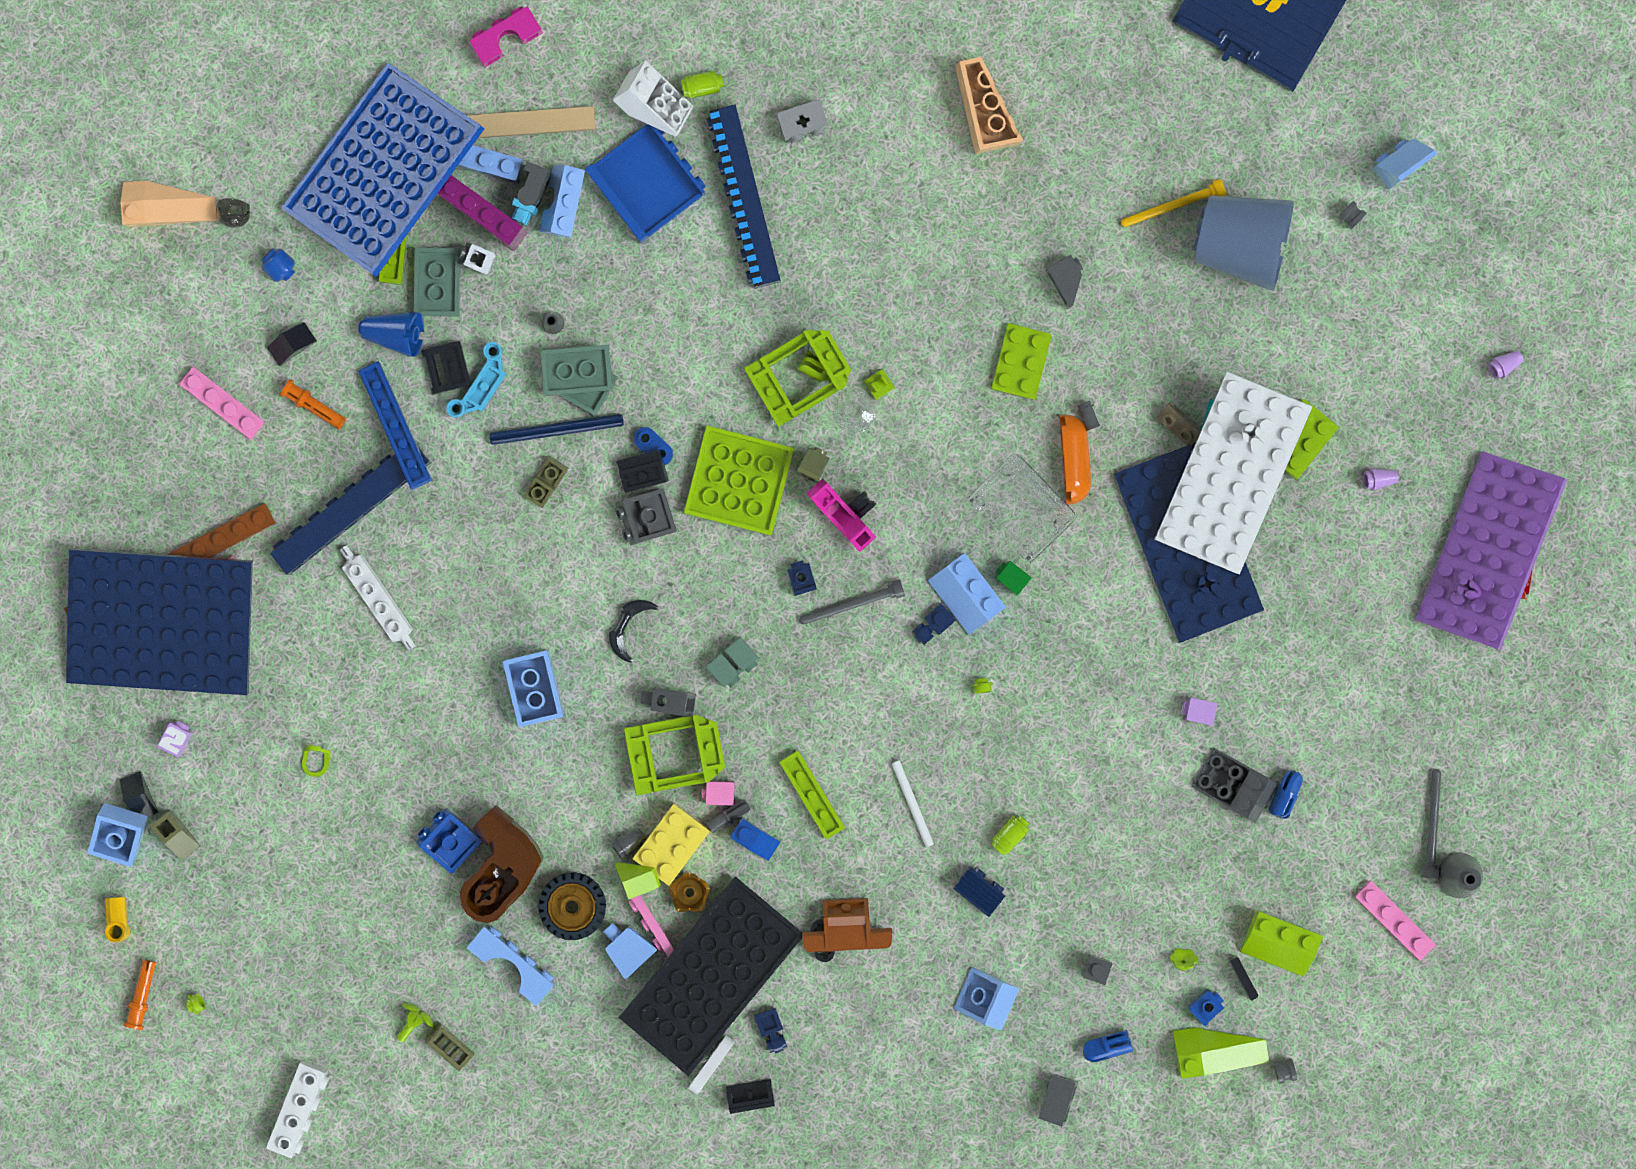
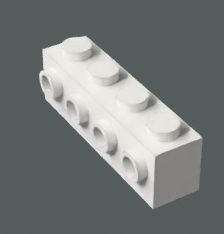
M305 1061L299 1063L266 1149L292 1158L295 1153L300 1154L304 1145V1141L301 1138L304 1132L308 1133L313 1121L309 1119L312 1111H317L321 1101L318 1098L320 1090H325L328 1084L329 1077H326L328 1070Z

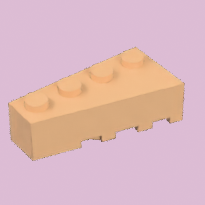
M982 57L959 61L955 69L975 154L1017 146L1024 140L1021 134L1018 133L1014 125L1015 123L1011 115H1009Z

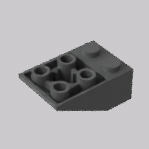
M1213 748L1192 788L1256 824L1278 784L1218 749Z

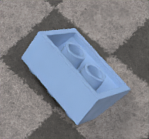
M965 553L928 580L968 635L1006 608Z

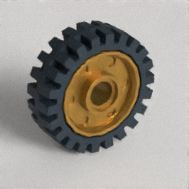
M576 872L561 874L553 878L543 889L538 904L539 916L544 927L556 937L573 941L583 939L594 933L605 917L606 899L604 892L594 879L585 874ZM570 900L576 901L578 903V911H568L566 907L567 902Z

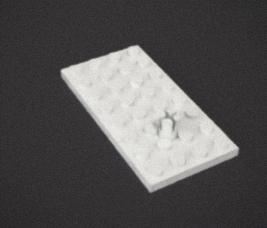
M1227 371L1155 540L1240 574L1312 406Z

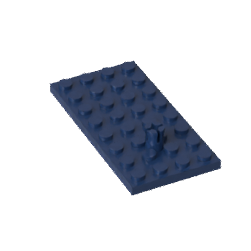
M1196 442L1192 446L1187 445L1113 474L1179 643L1264 611L1246 562L1240 574H1237L1155 540Z

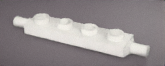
M348 545L341 548L339 551L347 560L342 569L391 641L397 642L401 640L408 651L416 647L409 637L413 628L362 554L354 556Z

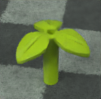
M402 1003L401 1006L411 1012L407 1016L406 1025L397 1036L399 1041L405 1042L412 1030L423 1023V1021L431 1028H434L432 1019L426 1012H420V1008L413 1004Z

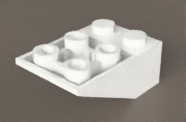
M646 60L629 71L613 99L629 116L675 137L679 134L694 107Z

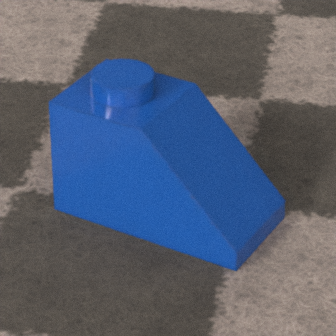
M744 817L730 836L731 839L768 861L781 843V841Z

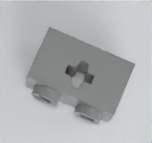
M820 99L777 113L785 142L790 141L791 144L804 140L803 136L812 134V137L825 133L824 129L828 128ZM800 118H804L805 121L809 120L807 127L803 128L802 125H797L800 123Z

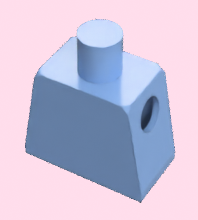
M612 923L603 931L612 941L605 950L625 980L657 951V947L631 926H628L621 932Z

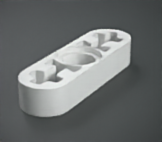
M727 1035L723 1037L687 1089L696 1095L701 1091L735 1042Z

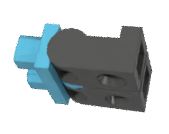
M527 161L524 170L529 174L524 187L518 192V199L514 198L512 205L516 208L512 219L528 226L532 215L537 217L539 212L537 207L541 204L551 178V172L548 169Z

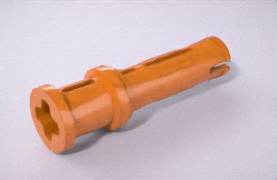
M292 379L286 383L280 393L282 398L290 399L296 403L298 408H306L337 428V430L342 428L347 419L312 397L308 389L303 390L294 384Z
M142 959L134 998L128 1004L130 1009L127 1021L124 1022L123 1026L143 1030L144 1015L149 1008L146 1002L157 962H149L150 960Z

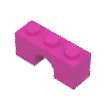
M520 6L513 10L511 16L505 20L500 18L494 21L490 29L486 31L482 29L472 35L473 39L469 40L484 67H487L504 57L499 46L500 40L504 35L509 33L516 34L523 44H526L543 34V31L529 7L523 8Z

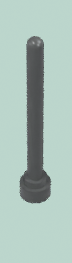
M900 579L892 581L888 588L803 615L799 618V622L805 625L890 596L897 599L904 597L905 593Z
M1435 769L1432 772L1427 858L1424 868H1421V877L1439 879L1440 870L1437 869L1438 865H1435L1441 771L1439 769Z

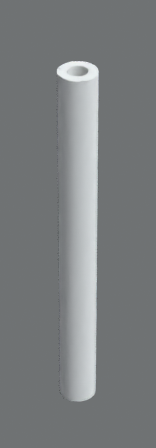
M898 760L891 763L924 845L929 847L934 844L901 762Z

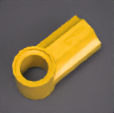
M126 897L106 898V938L111 942L125 941L130 936ZM116 926L122 929V935L119 938H116L113 934Z

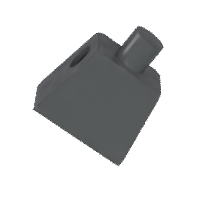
M654 688L653 692L642 691L640 703L651 705V711L692 716L696 694ZM664 697H666L667 700L665 705L663 703Z

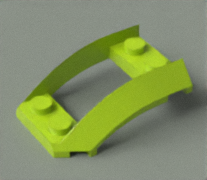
M805 330L789 342L749 366L744 367L748 378L751 380L778 427L841 390L851 372L849 364L829 330ZM810 344L831 382L796 404L791 405L770 367Z
M692 715L624 728V739L626 741L636 796L708 783L725 768L717 722L699 715ZM694 727L702 771L656 779L648 735Z

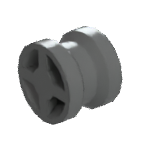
M1353 201L1338 218L1341 221H1346L1348 227L1352 230L1367 213L1364 210H1360L1357 207V203Z
M1292 1058L1282 1063L1279 1061L1274 1062L1275 1074L1279 1084H1284L1286 1080H1297Z

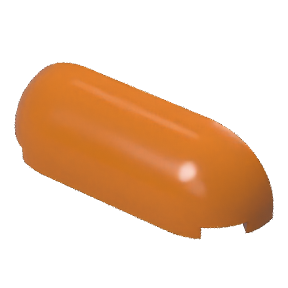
M1063 414L1059 415L1065 497L1066 505H1071L1082 501L1088 495L1091 488L1088 432L1084 423L1075 416Z

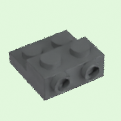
M664 488L617 503L618 507L615 508L618 520L623 521L625 529L622 530L624 540L630 543V546L677 532Z

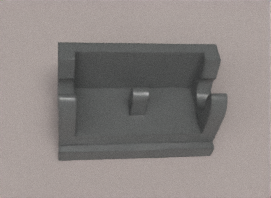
M1052 1075L1038 1119L1061 1127L1064 1126L1078 1081L1059 1075Z

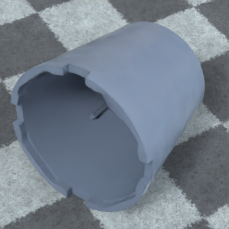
M1210 195L1207 206H1203L1201 219L1203 221L1199 220L1196 233L1199 237H1196L1193 249L1196 251L1195 262L1274 291L1283 256H1280V248L1282 242L1287 243L1294 201Z

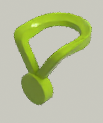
M307 745V748L303 749L302 756L304 772L311 777L324 775L329 768L331 751L322 749L321 746ZM309 751L324 753V767L321 771L314 773L308 770L306 761Z

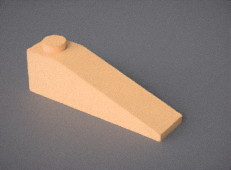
M146 180L123 182L121 215L122 225L127 228L218 221L215 197Z

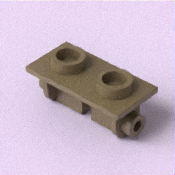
M1168 403L1156 419L1186 445L1192 446L1200 435L1201 427L1190 418L1188 420L1183 418L1185 414L1175 404Z

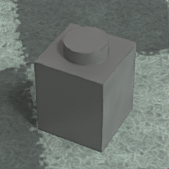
M1089 954L1082 972L1083 978L1105 985L1112 962Z

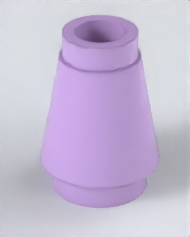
M1516 350L1493 358L1488 363V369L1495 379H1503L1523 363L1524 359L1521 353Z
M1369 469L1363 473L1364 487L1371 491L1398 483V473L1396 470Z

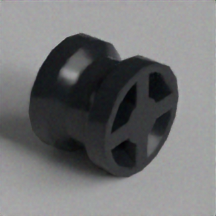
M863 491L848 506L857 512V516L861 519L876 503L867 497V493Z

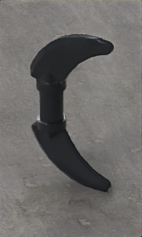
M635 600L621 607V618L616 628L609 631V642L615 654L622 660L630 663L633 662V659L625 649L623 641L624 630L629 620L642 611L658 610L659 606L650 601Z

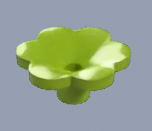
M1176 949L1169 958L1174 963V966L1181 971L1192 969L1194 964H1197L1199 961L1198 956L1194 955V951L1191 949Z

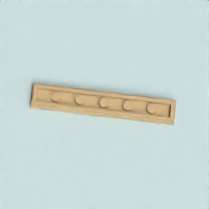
M594 106L467 115L485 128L478 138L596 130Z

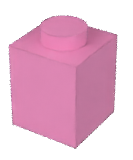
M708 782L706 786H702V799H706L707 805H734V782Z

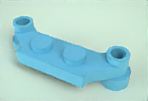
M489 342L484 346L483 353L487 358V362L462 400L453 399L447 404L446 410L451 417L460 418L464 414L477 410L483 412L507 374L503 372L502 348L498 343ZM493 348L497 349L495 356L490 355V351ZM456 405L460 406V412L458 413L453 411Z

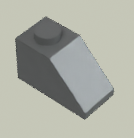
M1072 255L1065 257L1046 269L1067 309L1074 305L1082 276L1081 270L1083 269L1078 258L1073 259Z

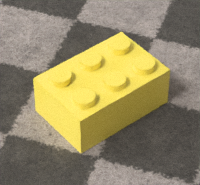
M674 803L633 857V860L641 866L655 867L658 878L669 886L711 830Z

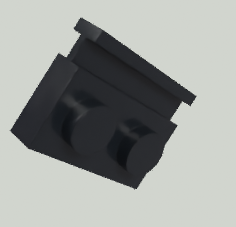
M660 449L616 461L625 493L669 481Z

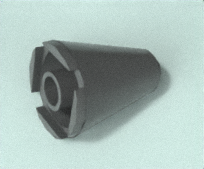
M1451 854L1438 868L1440 870L1438 879L1440 887L1446 894L1454 898L1461 899L1472 896L1479 890L1483 881L1481 865L1474 857L1468 854Z

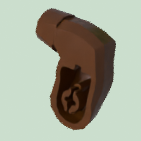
M497 805L488 811L473 827L486 846H490L492 854L482 864L479 871L463 883L459 892L461 906L466 914L475 921L484 923L498 920L525 892L544 859L538 844L530 834Z

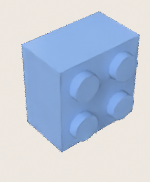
M104 803L97 815L87 854L132 867L139 853L148 816Z

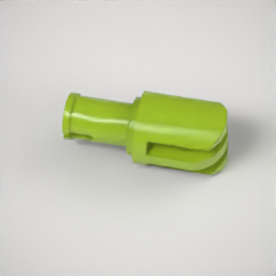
M807 350L798 370L820 383L825 380L830 383L831 380L816 354ZM849 377L846 379V381H845V383H844V385H843V387H842L841 390H843L844 387L846 386V384H847V382H848V380H849Z

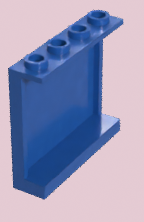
M649 124L645 125L594 165L590 164L585 168L588 175L640 243L644 242L706 195L704 191L706 185L699 176L694 178L690 172L692 167L685 158L681 160L676 152L679 150L671 140L668 142L662 136L665 133L664 131Z

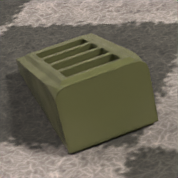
M441 1022L425 1037L426 1043L458 1071L475 1055ZM441 1033H443L444 1035L437 1042H435L434 1040ZM449 1038L451 1041L442 1049L441 1046ZM456 1044L458 1046L457 1049L451 1055H449L448 1052ZM463 1050L465 1054L456 1062L454 1059Z

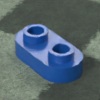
M642 427L636 431L634 442L643 453L659 449L666 452V456L662 458L664 464L667 465L672 461V448L651 428ZM644 434L649 435V441L646 443L641 441V436Z

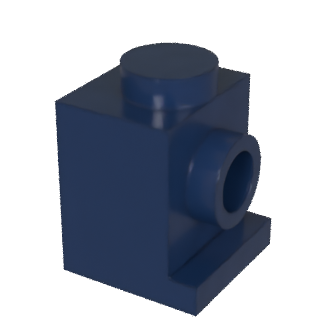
M802 560L790 564L792 569L787 571L795 596L817 590L809 563L804 564ZM804 573L806 575L805 581H798L797 575Z

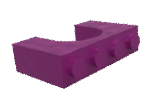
M452 175L437 193L441 199L479 223L493 234L496 239L513 251L516 250L527 235L526 230L520 224Z

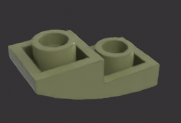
M549 456L523 496L543 508L569 468Z

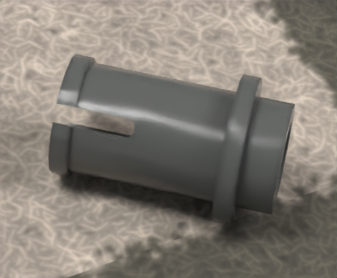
M1087 401L1077 405L1079 409L1077 412H1080L1087 431L1100 426L1093 410L1094 404L1091 405V402Z

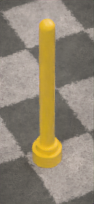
M1221 178L1214 180L1206 189L1123 218L1121 225L1123 227L1131 226L1208 198L1210 195L1226 196L1224 184Z

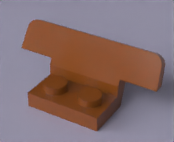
M868 898L823 900L824 931L802 932L804 949L808 952L886 949L892 944V928L870 929Z

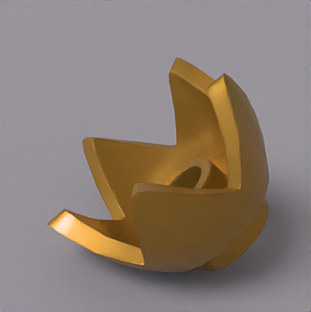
M685 873L670 885L669 892L673 898L676 911L700 912L704 909L710 889L708 884L696 874ZM688 888L694 890V895L691 897L686 895Z

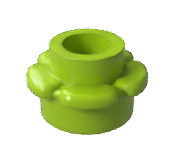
M988 678L974 680L975 684L971 685L974 694L992 692L991 685L993 683L988 682Z
M199 993L188 995L189 1000L186 1001L187 1009L190 1013L199 1015L201 1011L206 1009L202 996Z

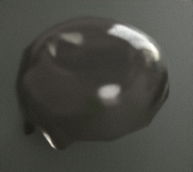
M234 198L220 199L216 205V217L226 227H242L249 221L250 205L247 202Z

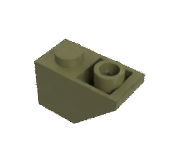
M173 811L167 812L150 826L162 843L181 860L186 859L201 846Z

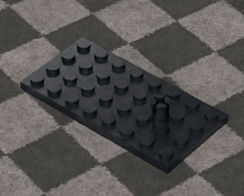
M735 876L618 1018L689 1076L802 939V932Z

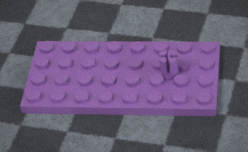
M1482 451L1415 620L1501 650L1567 479Z

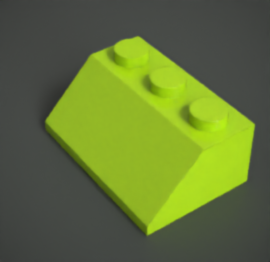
M1256 910L1240 952L1304 977L1316 957L1323 936Z

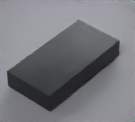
M1235 955L1227 958L1248 999L1252 1001L1258 998L1259 995L1240 959Z

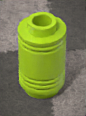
M716 70L685 76V79H681L684 97H689V99L720 93V88L724 87L722 74H717Z
M1013 815L992 838L991 845L1002 855L1009 854L1030 831L1027 827L1030 823L1021 815L1018 817Z

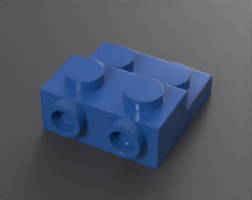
M446 808L444 811L439 810L432 819L434 822L429 828L423 827L419 831L416 842L423 851L453 874L480 845L482 839L467 827L460 818Z

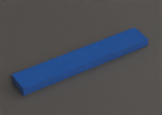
M377 361L359 370L358 372L410 489L414 490L432 481V477L381 363Z

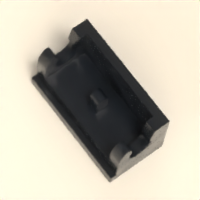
M771 1079L726 1086L730 1114L775 1106Z

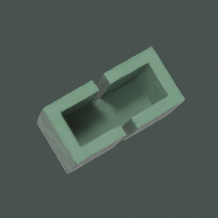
M741 637L725 650L740 667L738 670L733 667L722 653L706 666L723 687L728 685L731 688L740 680L738 675L746 670L748 673L758 665L755 660L759 657Z

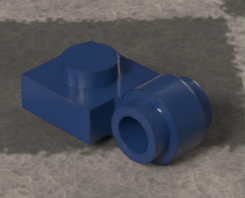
M941 603L924 618L929 625L925 626L921 623L912 631L914 633L913 637L918 643L921 642L925 645L934 637L932 630L940 635L956 619Z
M776 1008L754 1015L761 1036L770 1035V1039L766 1040L770 1053L775 1052L776 1054L784 1051L783 1048L787 1047L783 1034L778 1035L776 1033L783 1030Z

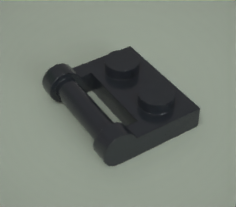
M461 341L421 351L422 357L426 360L432 388H430L432 395L472 385ZM440 354L447 384L441 385L434 355Z

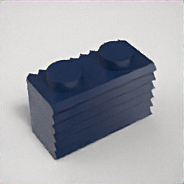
M969 866L953 886V889L986 916L990 917L1006 897L1002 893L1004 888L996 881L988 882L985 879L987 874L977 866L974 870Z

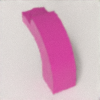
M823 478L806 493L821 512L859 552L876 538L867 525L847 506Z

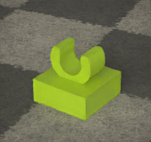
M883 369L864 381L875 400L895 389Z

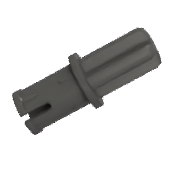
M742 799L727 809L723 808L722 812L706 820V823L711 832L714 833L729 823L733 824L735 819L750 811V806L745 799Z

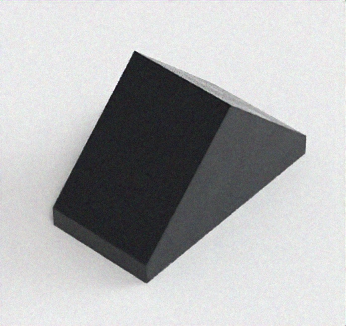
M304 322L281 333L267 349L277 364L281 366L316 343L317 340Z
M141 771L120 780L123 800L130 811L148 817L159 813Z

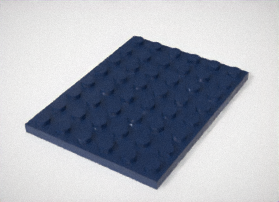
M69 549L66 683L248 695L253 560Z

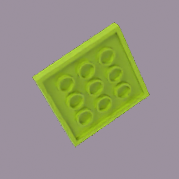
M706 425L684 513L772 536L794 448Z

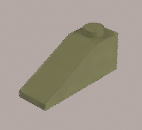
M815 447L814 450L809 448L797 473L818 483L830 459L826 456L827 452L818 447Z

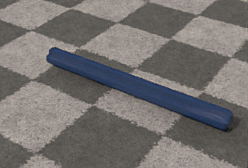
M622 414L492 432L489 438L490 443L496 445L621 427L624 425V419Z

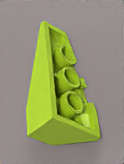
M1196 1027L1172 1031L1178 1072L1181 1079L1269 1062L1265 1039Z

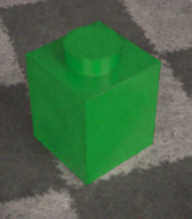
M1009 561L1008 564L1003 562L996 570L998 574L996 580L1016 596L1019 595L1032 578L1012 561Z

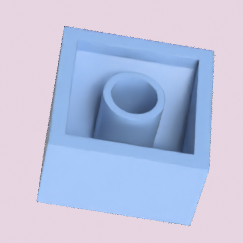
M971 967L954 1009L986 1026L1002 1030L1019 988Z

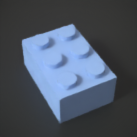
M549 650L503 661L518 727L565 716Z

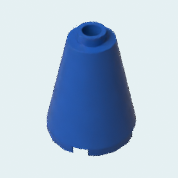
M416 312L366 316L363 321H360L358 332L367 341L405 356L415 357L420 352L423 340L419 339V334L424 332V319L421 313Z

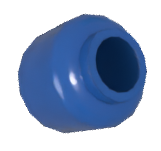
M272 248L261 260L263 263L262 271L274 282H279L282 279L287 281L295 273L292 269L295 261L283 249L275 250Z

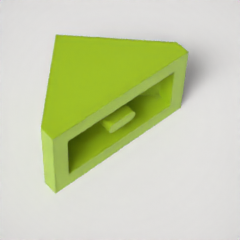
M620 862L615 864L628 900L657 889L661 885L655 867Z

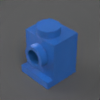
M1207 989L1187 1008L1206 1026L1208 1022L1224 1009L1221 1004L1224 1000L1216 991L1211 993ZM1211 1003L1213 1006L1212 1010L1206 1011L1205 1005Z

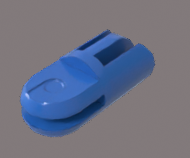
M1289 770L1283 776L1268 809L1272 815L1281 819L1289 818L1303 782V777L1299 772Z
M1124 1030L1086 1042L1083 1047V1055L1090 1062H1099L1131 1053L1134 1049L1131 1045V1039L1128 1037V1031Z

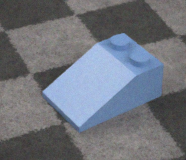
M1414 138L1409 142L1404 139L1394 146L1396 149L1394 153L1389 155L1386 152L1376 159L1378 164L1373 168L1387 188L1391 189L1437 155V152Z

